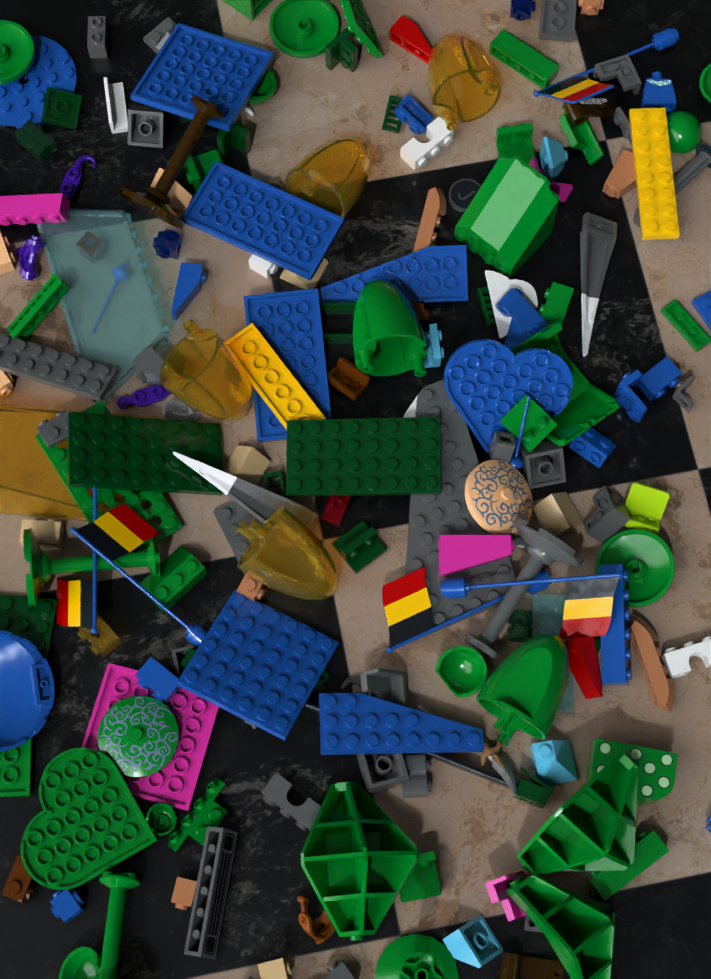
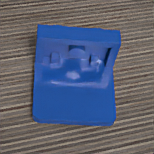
M638 369L633 373L630 371L622 377V381L619 383L614 394L619 405L626 409L630 419L635 420L637 423L642 420L647 411V407L633 392L642 377Z

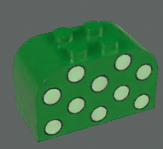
M597 738L591 743L586 771L587 782L621 751L625 750L639 764L637 806H641V804H654L672 791L675 782L677 753Z

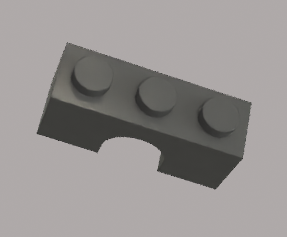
M276 772L261 792L265 796L263 800L270 806L277 805L280 808L279 812L287 819L290 816L297 821L295 825L303 831H306V829L310 831L321 806L310 797L300 806L291 805L288 802V794L292 790L293 785Z

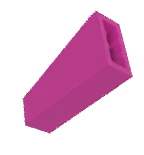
M440 535L438 537L439 577L508 558L511 552H514V540H511V535Z

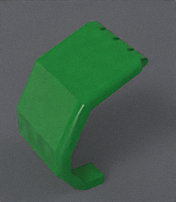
M558 322L544 327L511 349V352L516 354L525 349L543 348L556 353L568 365L573 379L570 400L563 411L553 418L557 426L546 436L553 443L562 447L573 441L575 437L589 430L591 426L602 421L606 416L618 410L619 403L613 397L590 384L566 355L557 334L563 329Z

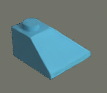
M543 137L539 154L541 167L544 169L549 182H553L564 168L565 161L568 159L567 151L563 149L562 143L549 137Z
M550 740L533 743L530 746L535 776L540 782L549 786L578 780L570 740Z
M481 914L442 939L453 958L477 968L482 967L504 951Z

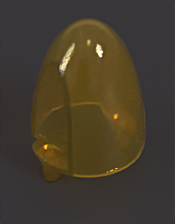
M448 33L436 41L431 51L428 65L430 97L435 113L445 120L447 130L453 131L458 127L456 120H460L462 123L471 122L490 112L500 98L501 86L490 63L469 38L457 33Z
M345 136L323 144L304 157L287 174L286 187L288 193L345 218L361 195L370 173L372 156L369 145L365 140L356 136Z
M188 319L184 323L183 328L192 336L183 338L167 355L160 371L161 384L178 399L210 417L226 421H236L246 417L253 405V392L241 362L215 330L200 328L193 319Z
M285 506L279 507L262 526L255 520H252L250 526L245 521H242L239 524L240 526L236 528L237 532L249 540L245 552L238 561L237 568L251 578L280 593L304 600H324L333 596L337 591L339 576L329 552L306 524Z

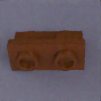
M17 855L1 895L26 904L27 900H30L33 896L34 888L32 887L35 880L26 871L20 855Z

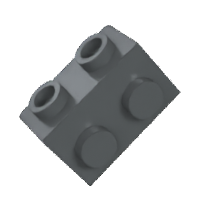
M71 409L67 412L61 411L52 420H44L38 425L37 434H40L48 449L68 439V413L72 412Z

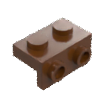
M343 357L338 360L337 365L327 374L328 383L354 401L367 389L371 379L368 374L360 371Z

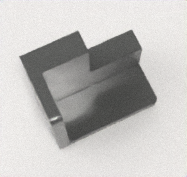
M628 54L595 64L594 79L599 77L600 81L604 82L618 78L624 92L632 89L634 95L639 93L642 82Z
M604 486L592 498L596 510L583 522L587 534L602 544L606 543L630 520L622 497L607 486Z
M383 668L360 672L363 693L375 694V698L408 707L405 672Z

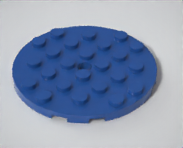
M30 34L35 47V58L31 68L18 80L0 85V125L5 127L6 125L16 127V129H30L45 125L47 123L41 122L47 87L75 93L78 79L74 62L69 53L57 42L43 36ZM23 78L29 80L26 84L20 83Z

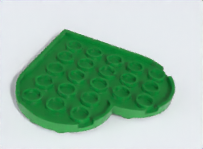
M73 748L57 755L43 771L39 784V799L43 811L38 813L25 829L21 842V858L26 871L36 882L54 890H69L85 884L157 842V839L114 762L100 751L88 748Z

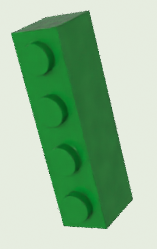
M503 29L490 43V55L542 89L547 88L558 75L559 66L554 61L547 59L539 51H535L527 43L521 42L513 34Z
M654 830L650 833L644 831L637 837L639 841L635 844V861L626 870L593 871L589 874L591 879L587 883L600 901L604 902L670 851Z

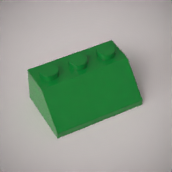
M180 546L160 564V577L154 578L151 573L140 585L170 609L207 572L205 567L190 552ZM155 603V604L157 605V607H158L163 613L166 612V611H165L163 608H161L157 603Z

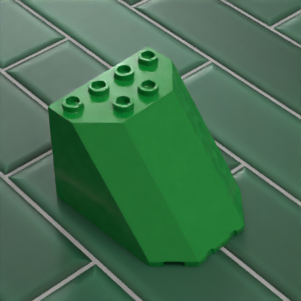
M502 155L455 226L454 236L460 243H465L473 253L483 257L487 264H492L497 268L500 274L506 275L510 279L551 235L560 198L557 193L550 189L549 186L551 184L549 180L520 157L513 156L508 158L507 155Z

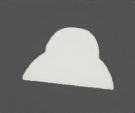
M485 270L499 338H503L508 333L512 317L502 315L496 309V303L510 288H517L523 293V297L534 309H537V295L533 286L528 282L518 279L510 280L498 272Z

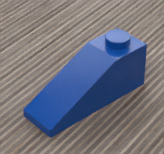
M181 262L171 310L173 320H177L201 291L202 284L206 283L207 272H204L203 265Z

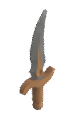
M484 740V754L481 757V765L484 766L485 761L489 759L492 763V768L501 775L513 796H516V782L512 771L503 762L502 757L497 754L500 750V742L497 741V745L491 748Z

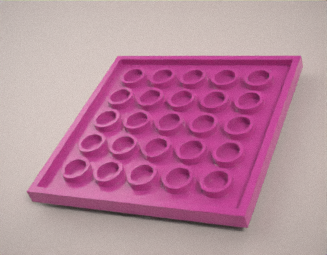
M108 663L81 748L99 751L98 729L102 718L114 704L132 696L154 698L152 690L149 688L145 690L137 684L138 679L135 675L138 670ZM181 688L169 703L164 700L162 701L176 718L180 733L178 749L171 762L163 770L152 776L143 778L121 776L133 797L156 803L164 802L174 808L189 811L220 707Z

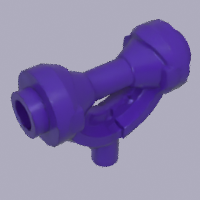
M32 235L31 238L27 237V241L22 248L16 249L21 268L19 274L23 275V279L33 281V278L38 277L39 271L36 270L35 266L36 256L45 246V241H42L40 236Z

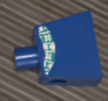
M659 71L653 72L652 78H648L645 81L640 108H666V113H672L677 104L672 80L662 79V73Z

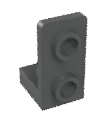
M619 106L616 108L613 116L614 122L620 126L624 138L628 139L629 143L632 144L630 122Z

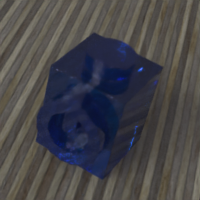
M511 0L510 18L518 21L530 19L531 12H535L536 1Z
M173 230L159 231L158 236L153 240V248H155L156 255L164 259H178L182 246L181 236Z

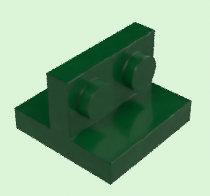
M348 27L325 46L326 67L330 71L340 62L344 68L352 72L358 68V48L355 46V33L352 34Z
M240 113L229 132L220 129L216 135L219 155L222 157H226L232 147L246 154L251 150L249 130L242 125Z
M361 521L332 543V546L355 574L386 553L385 547L377 539L376 530L373 527L369 529L364 521Z

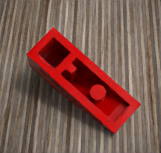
M401 15L390 28L389 40L432 66L434 61L432 49L413 20Z
M576 637L564 640L569 654V668L586 699L603 697L594 637Z

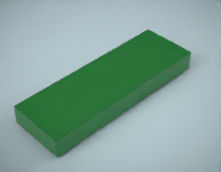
M676 299L661 310L663 316L696 353L711 342V338Z

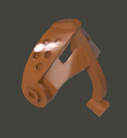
M303 894L299 895L297 901L301 903L302 911L298 917L300 925L316 941V944L326 941L334 933L335 928L325 909L320 917L311 920L307 909L309 899ZM322 924H324V928L320 933H318L317 931L320 929Z

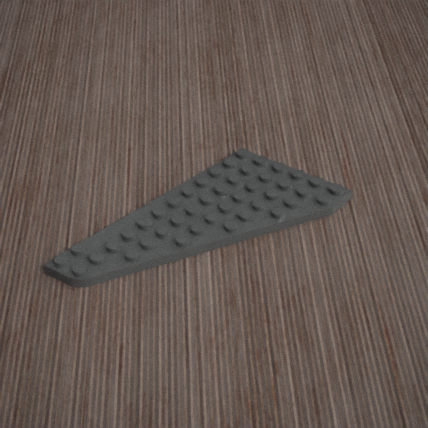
M444 379L424 387L419 392L416 400L415 417L441 418V494L410 495L405 575L425 567V583L432 607L433 627L507 594L511 587L470 589L467 597L447 599V597H442L441 581L465 577V580L469 581L470 585L512 582L516 580L509 557L439 577L438 537L440 535H495L483 529L474 520L466 504V479L471 470L479 465L466 422L445 390ZM501 601L492 604L482 610H479L469 616H466L456 622H453L443 628H440L434 632H437L441 629H444L458 622H461L475 615L499 606Z

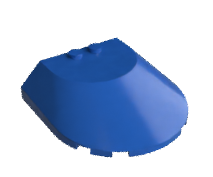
M0 630V752L26 743L40 731L53 707L55 687L51 668L47 660L39 653L37 647L27 639L14 635L12 632Z

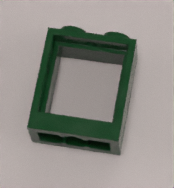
M356 302L319 303L320 314H353L354 320ZM323 334L324 344H353V334Z

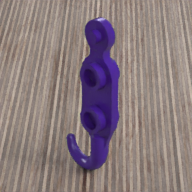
M82 155L66 172L60 187V193H63L68 200L75 196L82 180L83 162L89 160L93 163V168H96L97 162L93 156Z
M154 385L135 391L129 398L125 396L120 397L117 400V406L121 410H126L130 405L143 407L161 402L174 392H179L181 395L187 394L185 389L178 385Z

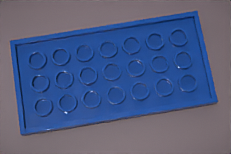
M217 161L213 164L181 217L187 225L310 281L345 222L343 217Z
M318 288L244 296L246 327L251 323L254 324L324 417L332 419ZM252 386L258 443L287 440L286 429Z

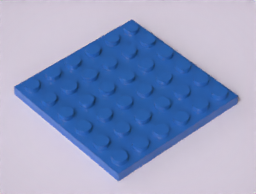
M178 23L131 93V100L192 120L197 110L190 100L193 95H196L214 104L218 110L225 114L223 119L210 118L207 125L229 132L274 59V53Z
M234 589L178 679L177 685L285 741L338 647L339 642L257 600L254 602L244 597Z

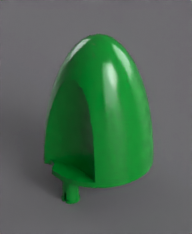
M384 279L370 281L360 292L354 311L353 347L356 367L363 373L372 376H392L407 372L413 368L416 377L425 376L427 372L424 360L427 356V349L424 347L427 344L421 324L412 305L404 293L393 283Z
M544 633L525 641L502 661L477 695V703L497 718L493 727L497 730L501 729V733L496 740L500 743L503 741V745L508 746L515 731L524 732L533 738L545 740L551 730L564 698L569 675L568 649L560 636L553 633Z

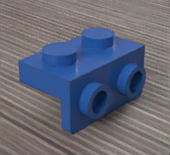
M406 94L393 110L397 114L396 117L400 121L405 122L409 129L418 135L425 133L427 130L426 126L433 119L409 94Z
M591 427L580 436L575 437L570 443L569 448L600 468L617 445Z

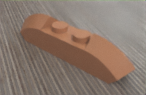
M434 187L428 191L413 253L429 246H436L434 244L437 237V232H434L435 227H439L441 216L446 215V199L441 188Z
M636 616L630 626L631 641L653 703L661 710L671 712L675 699L673 679L666 678V667L664 664L661 665L659 659L661 657L658 646L654 645L655 642H658L656 634L644 620Z

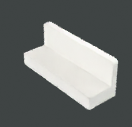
M103 77L112 134L128 132V115L123 82L109 84L107 77Z

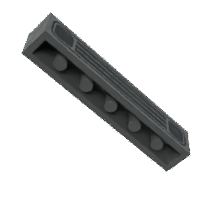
M207 826L185 944V955L216 959L238 832Z

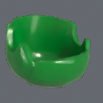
M161 802L154 804L148 810L146 821L153 834L163 836L168 835L175 828L177 816L171 805Z

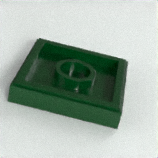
M47 87L41 122L76 130L82 95Z

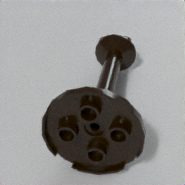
M193 95L190 101L197 112L155 188L148 187L144 191L121 187L118 192L131 203L147 209L150 208L148 213L181 229H183L185 223L170 206L171 199L167 195L209 119H223L225 115L217 109V106L196 95Z

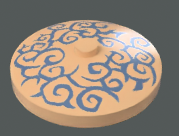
M488 460L477 465L469 473L465 483V500L472 517L483 529L495 535H512L518 532L513 526L518 518L529 522L533 511V498L527 481L516 468L504 461Z

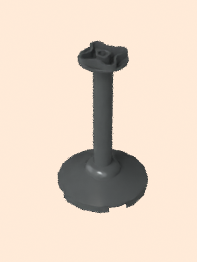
M518 518L513 526L528 544L527 551L530 558L515 581L534 580L543 565H552L554 562L578 568L584 561L583 558L580 560L574 557L576 551L542 528L538 531L528 525L529 522L524 519ZM531 584L512 585L481 634H466L467 638L465 641L490 658L495 659L496 656L499 657L500 655L493 643Z

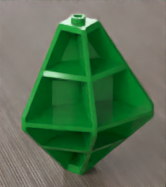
M625 750L621 751L567 800L516 855L521 866L526 870L528 869L532 875L536 874L538 876L553 872L626 870L635 861L639 764Z
M342 782L330 785L300 853L301 867L339 937H350V941L363 940V936L376 933L419 860L418 846L359 783Z
M536 874L525 876L522 879L517 877L509 882L510 887L505 889L506 893L545 934L569 974L570 979L612 978L615 914L609 904L560 888Z

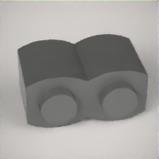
M425 754L404 755L403 759L409 780L402 783L403 798L427 797L428 792H431V780H427L426 772L430 771L429 759H425Z

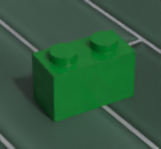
M555 282L552 283L551 288L547 287L544 296L547 300L545 304H541L539 314L548 324L559 322L562 326L574 288Z

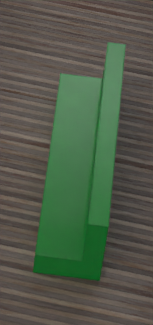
M54 273L8 326L9 334L14 339L19 338L26 341L71 287Z

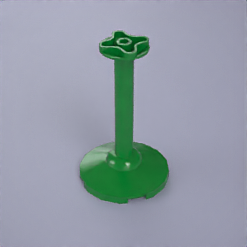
M32 528L24 529L25 561L30 562V573L25 575L29 606L37 607L44 582H48L52 574L93 571V555L50 558L48 552L41 550ZM158 538L151 539L147 551L130 552L113 562L120 568L148 566L154 578L160 577ZM99 554L97 555V570L115 569Z
M105 871L103 876L99 878V882L110 888L99 979H116L127 890L140 886L141 882L136 879V874Z
M413 934L400 937L385 948L377 961L374 979H418L417 974H420L421 979H459L455 959L445 945L433 937Z

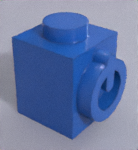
M74 888L57 891L53 895L54 899L50 901L53 906L50 908L57 919L61 917L65 923H69L84 911L82 905L85 902Z

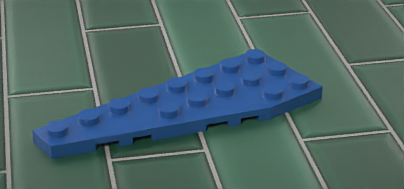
M466 245L429 246L320 288L321 303L357 302L364 286L375 279H384L393 283L404 293L409 302L468 301Z
M319 693L321 755L484 751L483 730L362 693Z

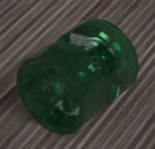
M524 609L514 610L507 621L510 625L507 628V640L511 642H525L533 637V628L530 627L533 624V612Z

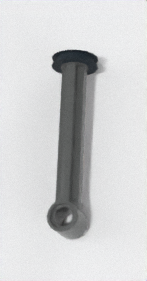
M701 144L696 149L697 157L673 178L675 196L706 167L711 168V147L709 145ZM639 207L636 208L633 219L638 227H640Z

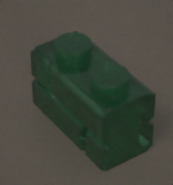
M28 120L14 134L17 142L41 163H44L49 156L57 151L55 138L51 134L46 135L38 123L33 124Z

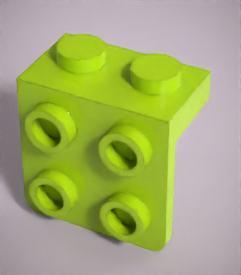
M633 482L625 502L630 520L624 526L631 529L646 530L657 535L670 493L643 483Z

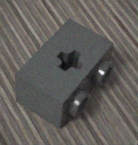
M88 16L87 48L90 58H108L109 27L106 16Z

